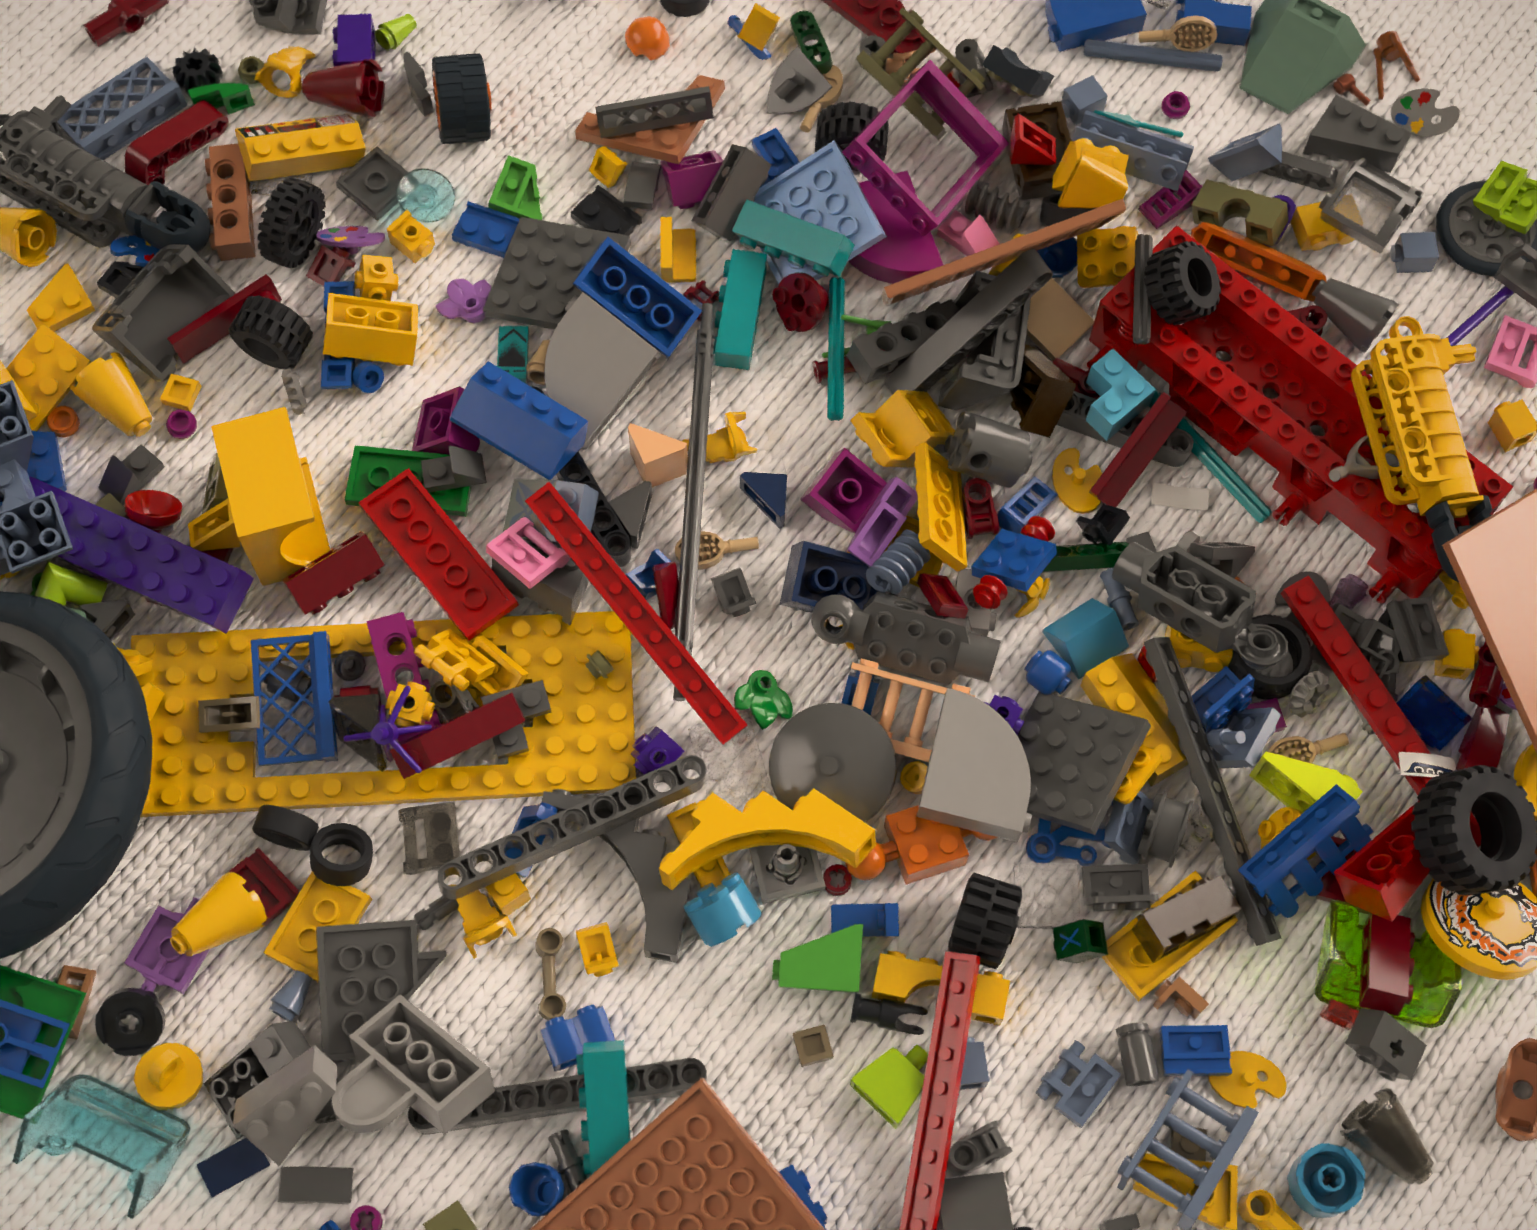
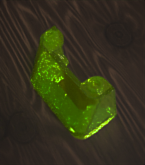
M1331 899L1326 912L1315 979V995L1322 1002L1360 1011L1363 1008L1359 1007L1362 929L1364 925L1358 924L1359 911L1354 905ZM1425 930L1421 939L1415 938L1414 946L1410 952V958H1414V969L1409 978V984L1414 987L1411 1003L1404 1005L1399 1016L1389 1015L1397 1021L1434 1028L1445 1023L1462 991V970L1460 965L1452 961L1438 948L1427 930Z

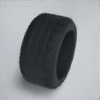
M1271 614L1253 617L1251 623L1271 626L1285 636L1288 642V652L1293 661V671L1282 677L1263 675L1246 665L1245 661L1235 650H1233L1228 668L1240 680L1248 674L1255 678L1252 697L1262 700L1286 697L1291 694L1297 682L1307 675L1311 669L1313 652L1309 638L1306 637L1303 629L1299 628V625L1291 622L1286 617L1282 618L1281 616H1272Z

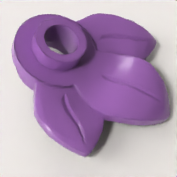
M454 279L447 286L449 298L436 304V309L445 318L455 319L462 317L469 323H478L485 318L483 308L491 291V286L485 279L476 282L474 285L465 279Z

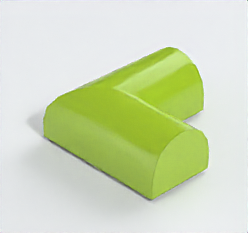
M47 561L34 596L49 599L64 606L66 602L78 606L102 602L108 582Z

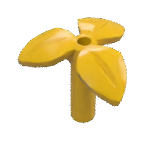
M1039 576L1027 592L1016 589L1027 597V602L1014 615L1016 618L1026 616L1038 607L1039 598L1044 600L1049 589L1050 578H1045L1043 582V579Z

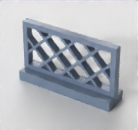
M146 56L71 104V107L57 123L78 147L105 160L188 104L179 85L174 80L171 81ZM149 68L151 70L149 77H137L145 69ZM121 85L127 86L125 93H114L117 87ZM134 86H146L145 92L133 93ZM153 86H162L152 93ZM96 101H103L102 108H90V106ZM111 101H123L121 108H109ZM130 101H139L132 107L128 108ZM72 116H80L78 123H65ZM87 116H99L97 123H86ZM107 116H116L115 118L105 123ZM83 131H91L90 134L81 139Z

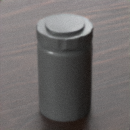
M1130 1023L1116 1029V1035L1119 1037L1118 1045L1126 1086H1143L1159 1081L1151 1035L1148 1033L1150 1031L1148 1023Z

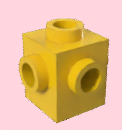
M362 255L359 271L355 272L354 287L359 289L360 297L391 300L392 292H397L398 274H393L392 257Z
M408 681L407 686H410L411 690L407 698L413 699L415 704L410 709L402 706L394 723L401 728L424 725L425 720L430 721L435 703L431 702L432 697L430 693L425 691V686ZM398 684L396 691H390L385 707L389 709V716L405 685Z

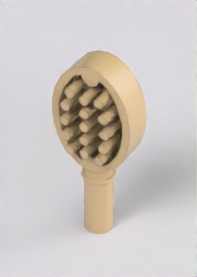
M1188 16L1179 19L1168 30L1139 31V43L1171 41L1177 49L1191 52L1208 48L1217 38L1214 23L1202 16Z
M835 65L832 66L829 72L823 74L832 88L821 99L809 106L800 126L803 132L809 133L821 109L833 105L842 93L843 75L841 70Z
M701 531L698 570L717 565L725 553L732 554V552L759 549L758 537L723 541L715 533ZM682 538L675 546V557L679 564Z
M1345 733L1320 741L1316 740L1314 743L1304 737L1293 736L1275 742L1268 752L1312 764L1316 755L1348 745L1349 740Z

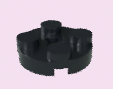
M124 988L109 995L104 1000L95 1018V1029L99 1040L104 1045L106 1043L110 1048L114 1049V1053L122 1056H137L146 1053L157 1043L165 1028V1013L162 1005L158 1002L157 996L151 991H144L138 988ZM127 1014L133 1015L139 1021L133 1030L129 1029L128 1024H122V1020L127 1017Z

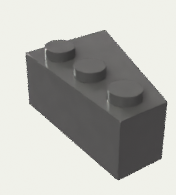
M527 542L545 558L549 557L534 543ZM492 558L491 569L512 594L521 599L525 596L538 603L539 609L545 612L551 610L562 616L564 623L571 625L589 583V580L571 558L564 567L555 569L531 589Z

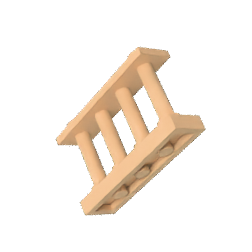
M861 658L859 664L852 662L851 669L860 671L851 706L863 710L873 675L891 680L879 722L890 739L893 734L890 730L903 684L921 688L909 736H905L904 742L893 739L891 741L896 754L929 762L932 750L922 748L923 741H921L933 693L945 695L947 688L879 670V663ZM952 684L951 689L970 695L971 688Z

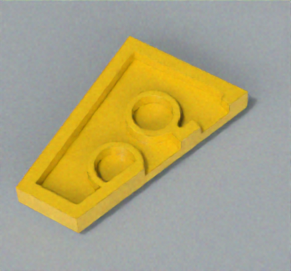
M1146 1153L1138 1165L1184 1195L1188 1193L1194 1196L1198 1189V1186L1193 1184L1194 1180L1153 1154ZM1187 1159L1200 1168L1205 1166L1210 1169L1213 1162ZM1229 1165L1198 1216V1220L1220 1230H1237L1238 1166ZM1133 1179L1134 1190L1178 1209L1177 1206Z

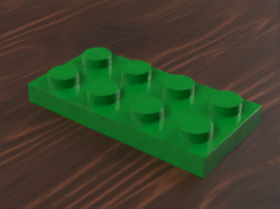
M355 445L344 499L346 505L359 506L358 502L407 468L411 470L425 487L421 461L450 455ZM472 486L430 492V495L447 515L467 517Z

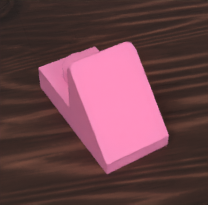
M957 210L946 219L937 231L939 237L966 256L1000 244L981 215L972 222Z

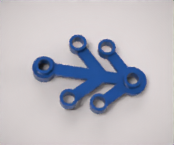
M1039 818L1037 833L1032 835L1026 844L1028 857L1037 864H1048L1057 857L1077 860L1081 866L1093 865L1097 858L1096 850L1089 845H1084L1081 848L1061 845L1060 843L1068 837L1102 842L1105 847L1112 849L1104 842L1105 829L1098 828L1094 835L1061 825L1050 834L1051 821ZM1044 845L1047 848V852L1045 854L1037 852L1036 846ZM1084 851L1089 852L1092 855V860H1084L1081 857V853Z

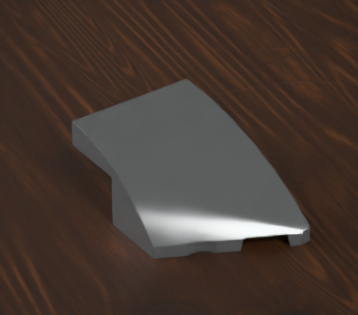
M249 0L250 5L253 7L255 22L259 26L292 34L316 35L322 33L327 0Z
M1335 603L1332 610L1396 702L1398 700V694L1395 693L1396 675L1399 673L1400 667L1398 653L1401 649L1395 631L1375 619H1366L1342 604ZM1313 643L1312 661L1333 672Z

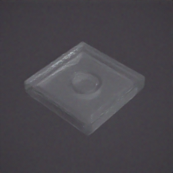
M1014 862V885L1022 888V900L1017 915L1019 916L1017 928L1052 929L1080 920L1079 864Z

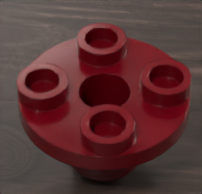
M802 272L789 274L780 281L778 287L772 292V298L776 303L778 314L788 331H809L816 328L822 321L828 304V294L825 288L819 285L812 276Z

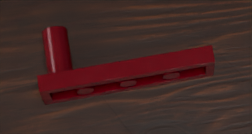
M265 274L168 337L167 339L183 364L229 335L228 329L249 296H262L280 302L282 299L272 279Z

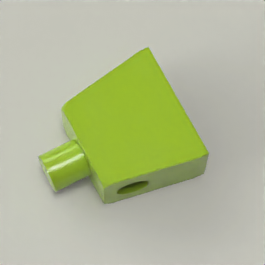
M916 1044L904 1057L893 1047L857 1073L851 1079L850 1086L890 1125L897 1129L922 1092L925 1076L919 1070L927 1063L928 1053Z

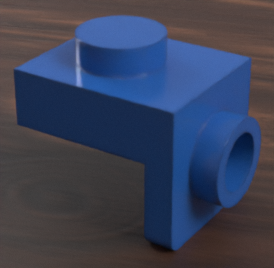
M655 549L651 552L647 562L626 573V576L642 596L648 600L656 595L653 565L672 561L659 549Z

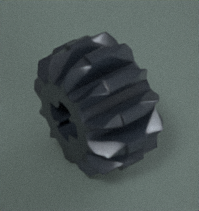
M195 47L191 53L183 50V58H175L176 66L173 67L176 83L188 95V90L220 83L219 78L223 77V71L215 54H210L206 48L199 52Z

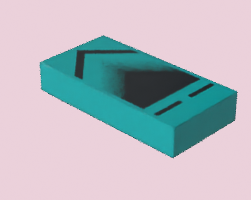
M499 326L497 367L527 384L526 366L528 364L529 326Z

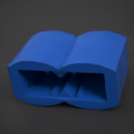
M588 1005L579 1009L576 1012L577 1016L565 1020L563 1016H560L545 1023L546 1027L540 1031L554 1072L577 1065V1055L583 1054V1043L616 1041L604 1007L596 1008L595 1005Z

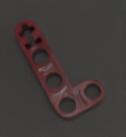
M207 101L198 102L130 143L125 151V173L146 185L153 181L164 185L165 169L222 135L228 126V117Z

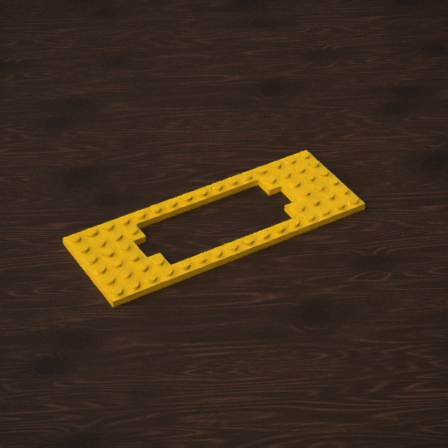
M614 611L575 613L571 625L564 623L562 616L558 614L504 616L477 635H484L500 650H506V655L529 673L522 684L543 680L552 713L534 717L533 727H523L529 751L509 756L508 764L428 768L406 779H403L399 770L255 777L256 744L254 741L231 742V732H199L198 701L254 696L251 640L312 635L313 632L326 631L330 637L331 658H337L340 653L346 650H355L363 657L375 656L367 623L228 630L227 634L221 631L131 635V650L139 651L141 656L153 659L152 671L136 677L140 687L149 682L165 693L150 722L152 733L151 780L141 817L259 811L263 805H274L286 809H309L543 796L544 791L552 792L554 789L569 791L571 795L607 792L636 779V767L634 766L636 759L631 755L634 750L633 744L635 743L631 632ZM450 619L413 621L417 637L412 638L414 649L420 644L427 647L432 636L449 628L468 642ZM476 637L470 640L468 643L472 645ZM400 641L394 642L389 648V653L392 655L402 654L405 651L406 644ZM309 643L296 644L288 654L295 660H305L309 655ZM279 645V647H280L281 649H283V650L288 646V645ZM273 646L259 647V658L262 662L274 661L281 654ZM599 650L614 669L607 675L608 678L604 679L600 676L596 679L585 665L589 662L587 658L588 653L592 655ZM284 657L282 661H290V660L287 659L286 657Z

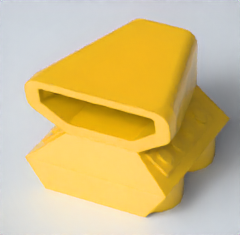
M1085 138L1070 141L1053 175L1052 189L1062 191L1058 207L1099 208L1123 199L1128 189L1125 171L1129 155L1120 153L1119 149L1115 146L1096 147L1091 140Z

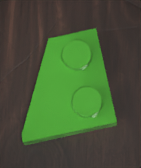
M508 155L489 200L488 208L517 218L526 217L542 220L536 166Z

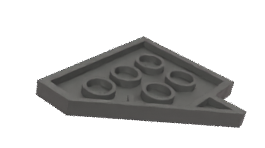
M417 920L316 927L322 1052L332 1061L356 1059L349 1036L400 994L408 1000L447 956V951L418 953Z

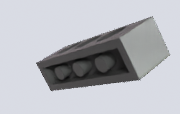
M952 299L943 303L935 302L928 306L926 310L917 314L916 312H911L901 321L894 324L891 322L886 323L873 333L868 335L867 333H862L853 339L847 358L864 384L884 377L899 367L948 322L959 309Z

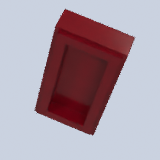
M919 574L916 583L937 616L966 618L969 609L947 576Z

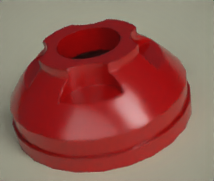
M139 490L130 493L125 499V513L130 520L156 532H161L162 529L175 524L180 519L182 513V503L180 500L162 491Z

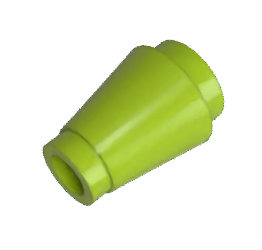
M407 13L380 24L375 31V38L383 49H396L417 28V23L413 16Z

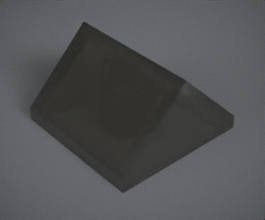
M379 694L333 697L328 702L338 739L381 772L387 769V758L382 745L376 743L373 739L345 742L343 739L346 735L371 732L374 726L379 723L381 706Z

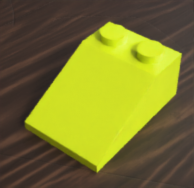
M1267 751L1249 774L1251 778L1285 806L1298 809L1303 813L1336 784L1355 800L1363 792L1358 788V784L1353 778L1345 774L1342 775L1337 770Z

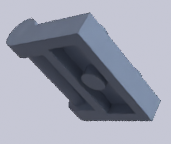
M1141 791L1138 792L1129 804H1122L1113 799L1111 817L1105 827L1104 842L1120 855L1119 859L1129 864H1138L1140 854L1137 851L1147 816L1150 814L1153 802Z

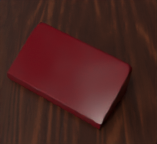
M675 562L657 564L652 567L660 618L670 630L675 628L678 598L679 579Z

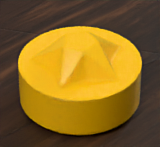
M913 761L905 765L900 775L902 786L913 794H922L928 766L920 761Z

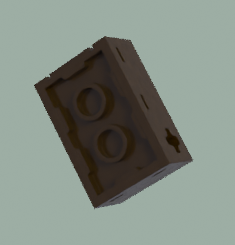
M1051 102V105L1044 103L1018 107V110L1015 108L1005 109L1002 132L1004 138L1009 142L1007 151L1010 163V138L1016 115H1022L1056 138L1055 164H1011L1020 201L1062 194V191L1052 189L1053 175L1070 141H1072L1062 102Z

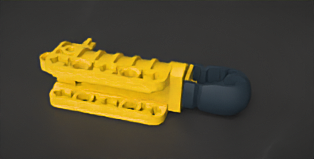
M1403 316L1391 326L1389 330L1390 338L1380 340L1370 353L1371 359L1361 361L1352 370L1351 379L1386 498L1395 505L1417 503L1420 516H1426L1428 526L1434 530L1431 536L1443 570L1451 579L1459 582L1442 545L1490 517L1493 509L1488 496H1479L1443 374L1448 372L1455 364L1474 362L1476 360L1474 356L1476 348L1475 346L1472 347L1471 344L1451 346L1448 338L1440 339L1435 334H1423L1422 328L1415 318ZM1398 327H1408L1412 332V336L1403 337L1399 333ZM1383 349L1388 353L1386 356H1381L1380 354ZM1364 370L1367 374H1372L1373 376L1369 381L1366 376L1361 374ZM1375 396L1379 398L1382 402V409H1374L1370 405L1369 397ZM1380 427H1382L1384 431L1389 432V434L1386 437L1384 436V434L1378 433V429ZM1387 453H1391L1398 458V467H1392L1387 463L1385 457ZM1401 473L1402 475L1397 478L1396 475ZM1399 485L1400 488H1405L1406 492L1402 495L1401 492L1395 491L1394 487ZM1468 514L1470 525L1455 528L1454 518L1465 517Z

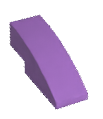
M897 476L889 479L861 522L847 551L871 567L875 560L880 558L907 519L905 516L918 499L917 492Z

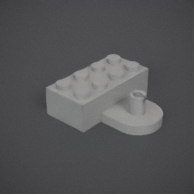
M400 994L349 1036L355 1058L360 1064L339 1081L336 1086V1092L332 1096V1106L338 1122L352 1132L371 1133L383 1129L411 1106L445 1135L495 1092L490 1067Z

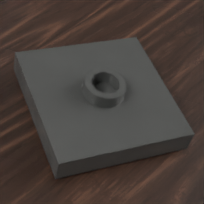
M377 146L336 181L337 188L376 221L382 218L418 185V181L413 175Z

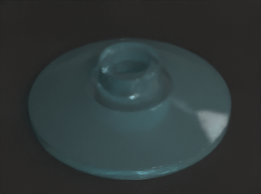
M421 168L410 171L401 179L397 189V199L404 212L408 210L417 221L433 223L444 219L452 211L455 203V192L451 182L443 174L432 169ZM426 197L429 199L430 202H422L420 198Z

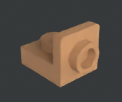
M1180 976L1173 983L1167 979L1154 993L1158 997L1157 1001L1153 1004L1157 1010L1171 997L1175 1000L1174 1006L1187 1017L1191 1015L1194 1019L1209 1005Z

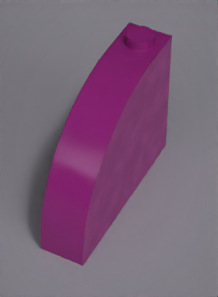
M908 170L895 173L917 196ZM869 180L859 183L887 237L847 261L850 265L871 278L889 284L897 283L943 265L931 232L923 237L871 185Z

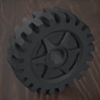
M290 177L283 180V183H279L277 191L273 190L271 193V201L267 200L265 204L267 210L266 212L262 211L261 218H263V222L259 223L258 229L261 232L257 234V240L260 241L258 249L261 250L260 254L264 259L287 268H296L297 265H301L304 262V259L309 257V250L313 251L315 247L316 234L319 229H322L324 224L321 220L325 218V211L323 209L326 207V202L323 201L325 196L321 188L306 181Z

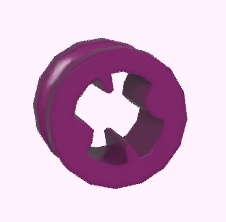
M363 1205L352 1213L350 1217L352 1230H360L358 1228V1225L362 1222L360 1216L364 1213L369 1217L371 1213L375 1216L371 1221L373 1226L371 1230H381L383 1218L381 1213L374 1207Z

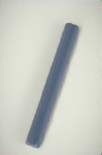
M1091 39L1085 41L1083 51L1084 55L1089 57L1217 72L1220 71L1223 61L1222 55Z

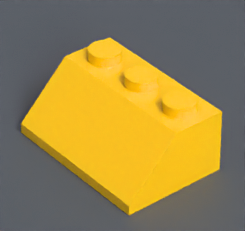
M334 293L328 294L323 354L331 355L335 358L348 357L370 362H388L396 366H413L418 333L417 304Z

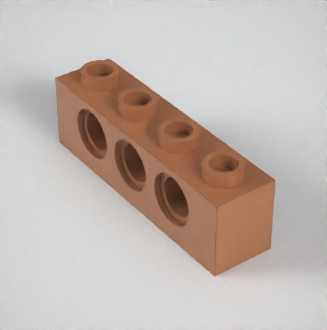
M237 143L210 146L209 158L205 159V168L207 175L211 176V183L206 184L208 199L212 201V208H208L210 225L214 227V233L209 235L212 251H217L221 261L256 257L251 182H249L239 145Z

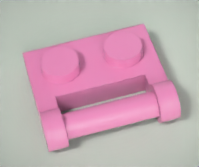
M1505 315L1497 331L1484 368L1518 381V384L1522 387L1534 388L1537 382V327ZM1529 339L1535 345L1526 369L1518 367Z
M523 517L486 545V553L531 589L555 569L564 567L570 560V557L563 548H558L533 527V522L527 517ZM521 537L528 538L549 557L545 558Z

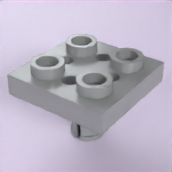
M790 844L749 848L762 904L825 890L826 886L817 850ZM772 866H774L775 871L773 873L767 872V867L771 871ZM788 878V882H792L793 880H795V882L792 885H789L786 883L785 880Z

